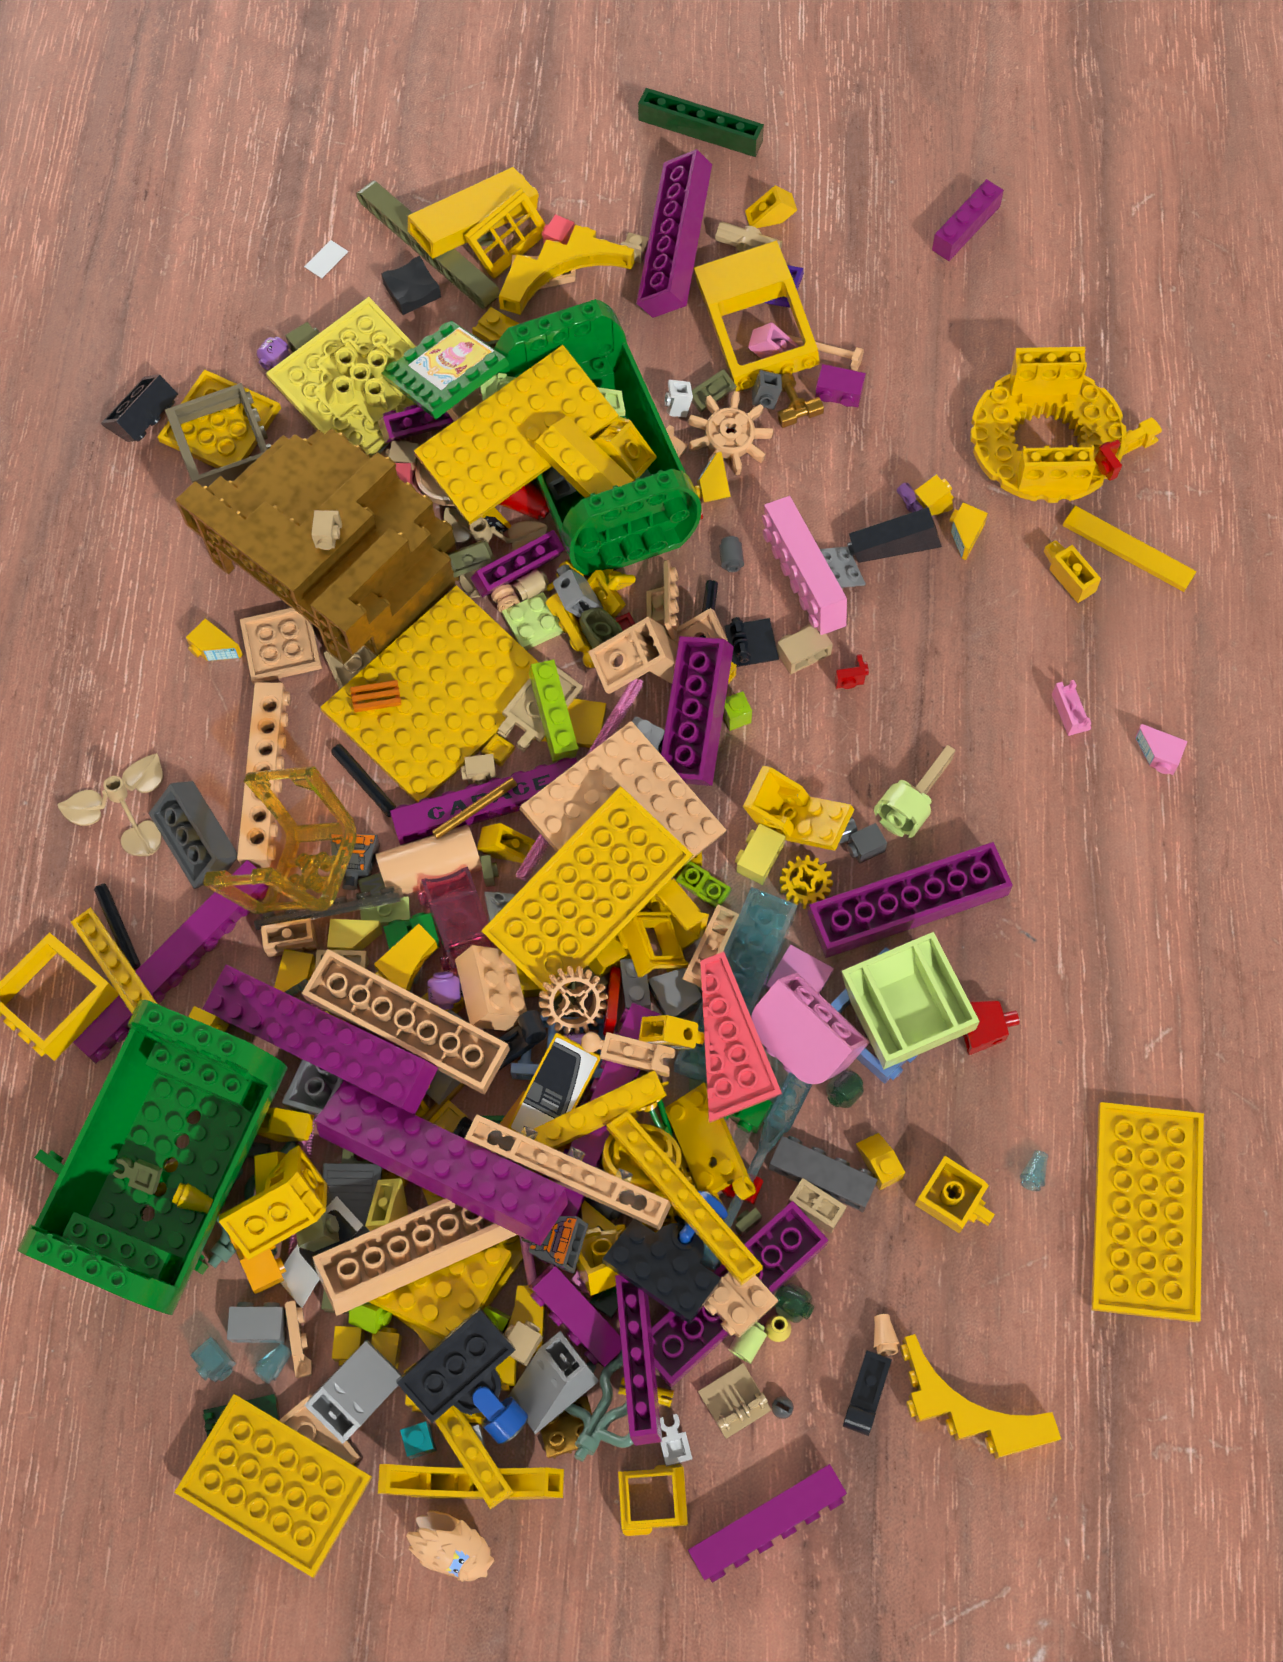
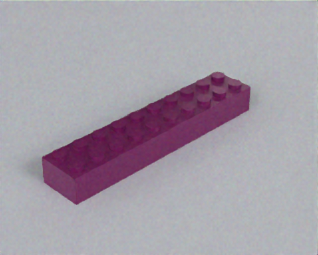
M225 965L202 1008L414 1115L438 1070V1067L228 965Z
M343 1081L314 1120L320 1137L434 1194L446 1198L541 1246L568 1204L565 1187L346 1081Z

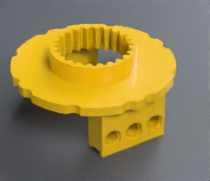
M1085 347L1016 348L1011 373L996 381L994 388L986 390L979 399L971 422L974 426L970 432V440L975 445L973 453L984 473L991 480L998 481L1001 488L1005 491L1035 502L1039 499H1043L1047 503H1058L1061 499L1072 501L1096 491L1103 485L1104 479H1107L1099 471L1098 465L1094 461L1098 448L1105 442L1111 443L1118 439L1121 444L1115 456L1121 462L1126 446L1123 442V439L1126 437V425L1121 422L1123 414L1110 393L1105 388L1096 386L1095 381L1085 375L1087 367ZM1042 414H1044L1045 418L1053 415L1054 420L1061 418L1063 424L1070 423L1069 429H1075L1074 435L1078 436L1077 443L1079 445L1078 447L1068 445V447L1049 448V446H1044V448H1026V446H1023V450L1018 451L1019 445L1015 444L1016 438L1014 434L1015 430H1018L1019 424H1024L1025 419L1031 421L1032 416L1039 419Z

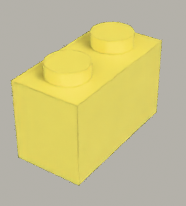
M759 823L756 831L753 829L750 831L746 840L748 845L745 851L741 849L735 859L737 873L763 885L785 845L786 836Z

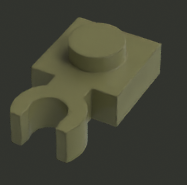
M126 1156L117 1159V1163L122 1164L125 1171L117 1169L113 1173L115 1177L120 1179L130 1178L128 1186L150 1195L157 1191L163 1168L141 1159L133 1163Z

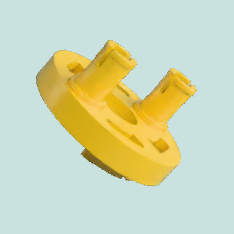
M640 1124L680 1170L681 1150L676 1140L669 1133L658 1127ZM610 1134L604 1144L602 1164L605 1172L651 1193L659 1191Z

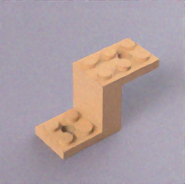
M710 608L680 625L679 629L676 630L677 639L672 640L664 626L650 617H646L588 651L605 692L611 694L649 671L672 684L680 636L699 637L705 635L706 638H719L728 641L715 611ZM622 655L623 663L619 667H615V659Z

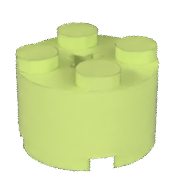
M899 780L898 783L892 784L874 807L875 816L877 814L880 815L882 818L880 823L891 833L900 837L907 834L909 835L908 838H912L931 814L930 804L932 801L928 795L919 793L912 788L907 781Z

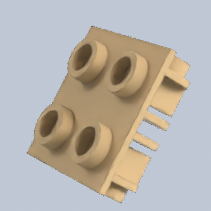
M744 1363L698 1391L726 1439L772 1411L765 1395L760 1392Z

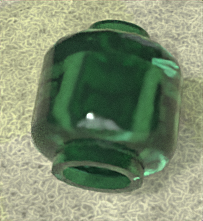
M842 1071L834 1076L826 1085L828 1101L835 1107L850 1108L863 1095V1080L853 1071Z
M789 1283L786 1286L782 1285L775 1294V1297L778 1299V1303L775 1304V1310L780 1316L793 1323H799L803 1318L807 1320L811 1316L814 1305L812 1304V1295L807 1290L796 1284Z

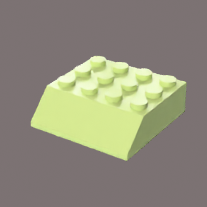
M934 932L841 972L850 1002L883 1070L976 1030L980 1022Z

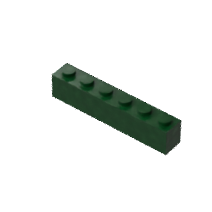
M645 88L638 102V120L753 157H756L763 143L764 124L649 88Z

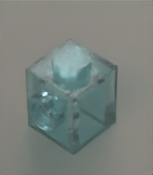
M212 1337L190 1355L199 1365L196 1371L205 1381L208 1378L214 1382L225 1380L233 1372L232 1367L236 1365L224 1348Z

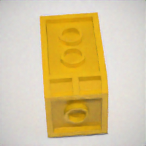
M619 417L591 438L634 481L657 458L631 420Z
M762 766L743 805V808L757 825L760 823L786 836V841L833 851L836 850L854 812L851 804L810 797L803 786L768 766Z
M298 1145L289 1150L266 1178L264 1191L219 1215V1223L249 1260L317 1222L326 1211L327 1183Z

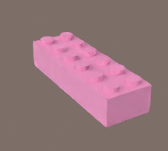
M790 496L765 504V515H762L765 529H763L764 539L767 543H771L775 559L780 560L784 576H789L792 591L798 593L802 609L804 611L807 610L809 613L811 626L813 628L817 627L820 635L845 627L847 620V597Z

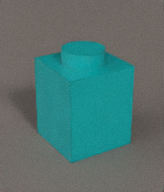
M425 1421L400 1430L408 1458L414 1459L437 1451L428 1422Z

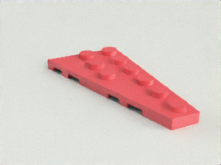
M724 951L700 961L709 1123L782 1094Z

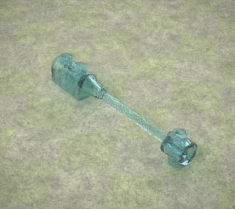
M792 1073L785 1077L780 1087L782 1094L775 1097L764 1119L759 1148L747 1170L752 1182L767 1153L772 1150L783 1134L791 1129L812 1087V1084L799 1080ZM736 1194L727 1210L728 1216L724 1220L729 1228L744 1201ZM704 1243V1256L701 1264L716 1270L720 1267L721 1262Z

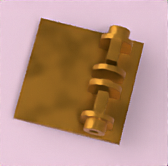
M587 1396L580 1397L573 1402V1404L586 1409L592 1415ZM564 1410L541 1429L547 1458L554 1457L556 1459V1456L568 1452L572 1454V1451L578 1450L575 1442L584 1428V1423L580 1418L570 1415Z

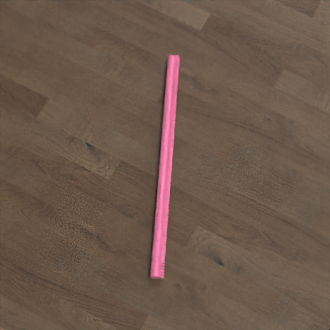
M635 679L628 683L629 685L624 690L625 692L621 695L622 697L618 700V704L614 707L615 709L611 712L607 719L608 721L604 724L597 736L598 738H596L595 743H593L587 754L616 732L617 727L619 728L618 725L622 723V718H625L624 715L626 716L625 713L629 711V706H632V701H635V696L639 694V689L643 687L641 679ZM541 833L537 837L538 840L534 843L535 845L531 848L532 850L528 853L529 855L525 858L526 860L520 866L521 868L517 871L518 873H516V877L520 880L528 882L527 879H530L528 876L531 877L530 873L533 874V868L536 869V863L539 864V858L542 859V853L545 854V848L547 849V846H549Z

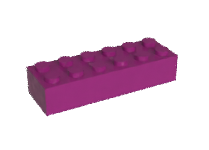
M679 637L661 755L686 784L713 785L734 648L725 639Z

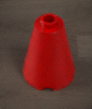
M532 481L498 504L537 520L541 517L545 518L550 512L541 490Z

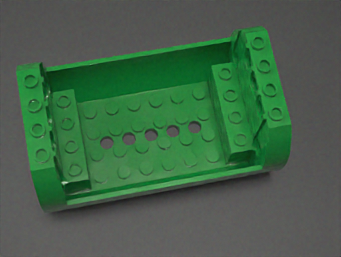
M594 299L509 327L500 337L494 350L505 356L509 363L499 373L517 378L564 345L596 387L622 391L625 416L620 417L631 420L657 456L652 464L634 482L619 487L615 485L613 489L599 494L592 493L587 498L576 491L556 501L546 483L544 474L542 473L536 477L573 567L580 573L591 576L595 570L613 569L614 571L680 548L691 537L701 519V502L691 479L686 474L630 351L625 333L614 310L606 303Z
M141 999L127 1024L131 1029L35 1225L29 1224L17 1251L124 1299L161 1313L173 1315L288 1067L278 1058L243 1039L151 1001ZM193 1111H199L201 1114L200 1121L196 1124H190L188 1121V1116ZM183 1134L188 1135L189 1144L185 1148H179L177 1146V1139ZM126 1156L133 1163L141 1159L163 1168L159 1183L164 1182L166 1184L167 1190L165 1194L157 1197L155 1194L150 1195L128 1186L130 1178L120 1179L115 1177L113 1173L117 1169L125 1171L124 1166L117 1163V1159ZM172 1158L177 1159V1169L174 1172H167L165 1168L166 1162ZM180 1183L186 1185L189 1183L214 1199L208 1214L178 1208L177 1204L172 1203ZM147 1207H153L155 1210V1216L150 1221H145L142 1217V1213Z

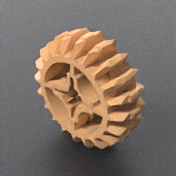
M571 966L567 967V974L558 969L560 977L556 979L551 974L549 978L553 983L551 985L547 982L543 983V987L548 992L542 991L539 993L541 998L546 999L539 1002L541 1008H546L541 1014L543 1017H549L546 1021L549 1026L556 1023L554 1027L556 1031H560L564 1026V1033L567 1035L570 1033L571 1028H573L576 1034L580 1032L579 1027L588 1032L587 1024L591 1022L596 1027L597 1022L594 1018L602 1019L604 1017L599 1009H607V1005L600 1002L608 999L606 993H600L605 989L604 984H598L600 981L598 976L591 978V970H587L583 974V968L580 966L577 967L575 973ZM575 981L585 983L584 986H579L576 989H569L564 985ZM559 990L563 995V999L558 1005L560 1008L554 1011V996ZM592 990L593 1002L590 1009L587 1010L584 1007V1000L588 996L587 993ZM566 992L570 996H574V998L577 999V1003L581 1008H579L576 1004L573 1005L571 1003V1005H569L570 1001L568 996L566 995ZM571 1012H578L582 1016L577 1019L562 1018L564 1014L567 1016Z

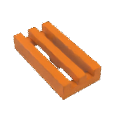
M397 680L350 687L354 713L401 705ZM395 696V698L387 700H380L358 704L357 702L363 700L380 699L382 697Z

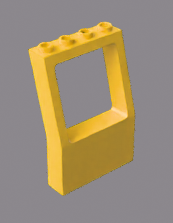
M777 240L694 267L697 285L711 318L731 379L737 386L736 392L754 386L760 370L782 376L820 364L815 339ZM779 297H786L804 345L746 365H739L722 316Z

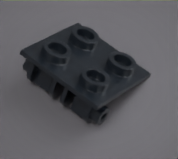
M735 617L731 619L730 625L724 626L726 638L734 647L732 662L737 667L779 660L770 618L743 622L740 617Z

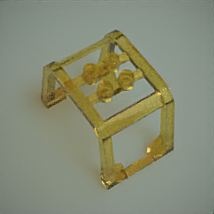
M315 766L248 772L243 782L263 802L286 834L285 847L276 870L274 868L253 869L251 874L231 875L226 870L206 872L204 877V886L254 914L269 913L274 910H327L336 899L355 847L357 836L353 818ZM290 778L296 786L314 791L338 822L297 825L270 789L271 783L269 780ZM342 840L337 855L329 856L326 852H320L316 855L301 853L295 858L300 842ZM299 867L301 869V876L293 874L288 878L291 868ZM320 868L324 872L330 871L329 876L321 877L318 874V869ZM266 884L269 888L264 900L259 902L234 885ZM312 889L316 893H323L320 899H317L307 893L306 890ZM281 894L295 901L278 903Z

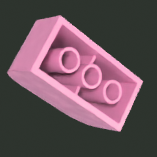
M798 973L778 979L756 1005L751 1016L766 1052L776 1057L788 1073L795 1075L799 1080L808 1084H819L842 1073L870 1043Z

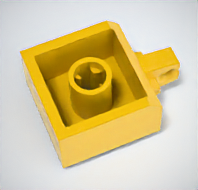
M946 1156L943 1157L915 1203V1206L957 1233L962 1231L967 1221L974 1223L975 1220H978L989 1226L995 1216L994 1213L984 1207L986 1202L981 1199L989 1185L983 1179ZM951 1190L956 1193L953 1199L948 1197Z

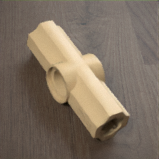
M720 222L715 237L716 241L735 246L739 252L777 240L762 235L756 227L746 226L741 228L725 222ZM777 240L778 245H779V247H780V249H781V248H782V241Z

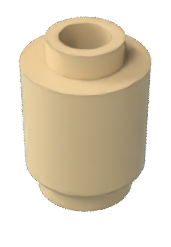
M535 569L519 578L513 587L520 600L523 601L547 590L549 581L543 571L539 572Z

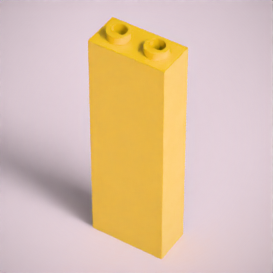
M511 167L408 215V232L433 259L467 243L464 234L519 188H522L536 209L539 193L535 187H532L525 180L521 173L514 167ZM521 203L509 214L515 220L526 215L528 212ZM505 216L493 228L501 227L509 223V220Z

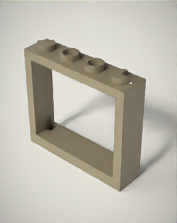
M242 383L165 409L192 483L196 481L202 487H209L220 476L227 481H234L271 447V444L266 445L264 441L268 439L264 426H258L257 422L261 421L257 409L251 408L250 404L254 403L250 391L245 393ZM242 403L261 453L199 475L180 424Z

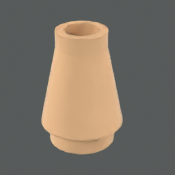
M876 1315L874 1317L873 1348L877 1350V1354L882 1356L898 1353L900 1343L891 1323L890 1315Z

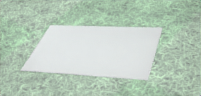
M330 240L304 267L320 278H323L348 251Z

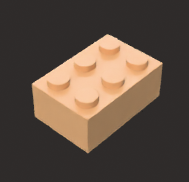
M472 945L455 959L469 1023L477 1028L510 1031L519 1025L518 1017L527 1012L516 965L500 949Z

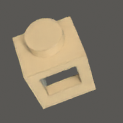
M314 510L312 538L315 547L323 550L335 548L336 539L340 538V528H342L339 511Z
M493 754L464 757L465 766H461L463 781L468 780V784L481 785L493 778H497Z

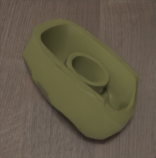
M602 608L586 610L580 616L579 624L582 633H584L587 642L593 649L623 632L617 621Z

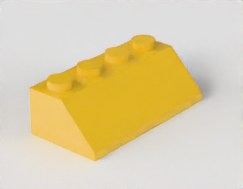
M568 416L552 424L535 441L534 449L585 498L590 497L592 493L599 494L613 489L615 485L619 487L634 482Z

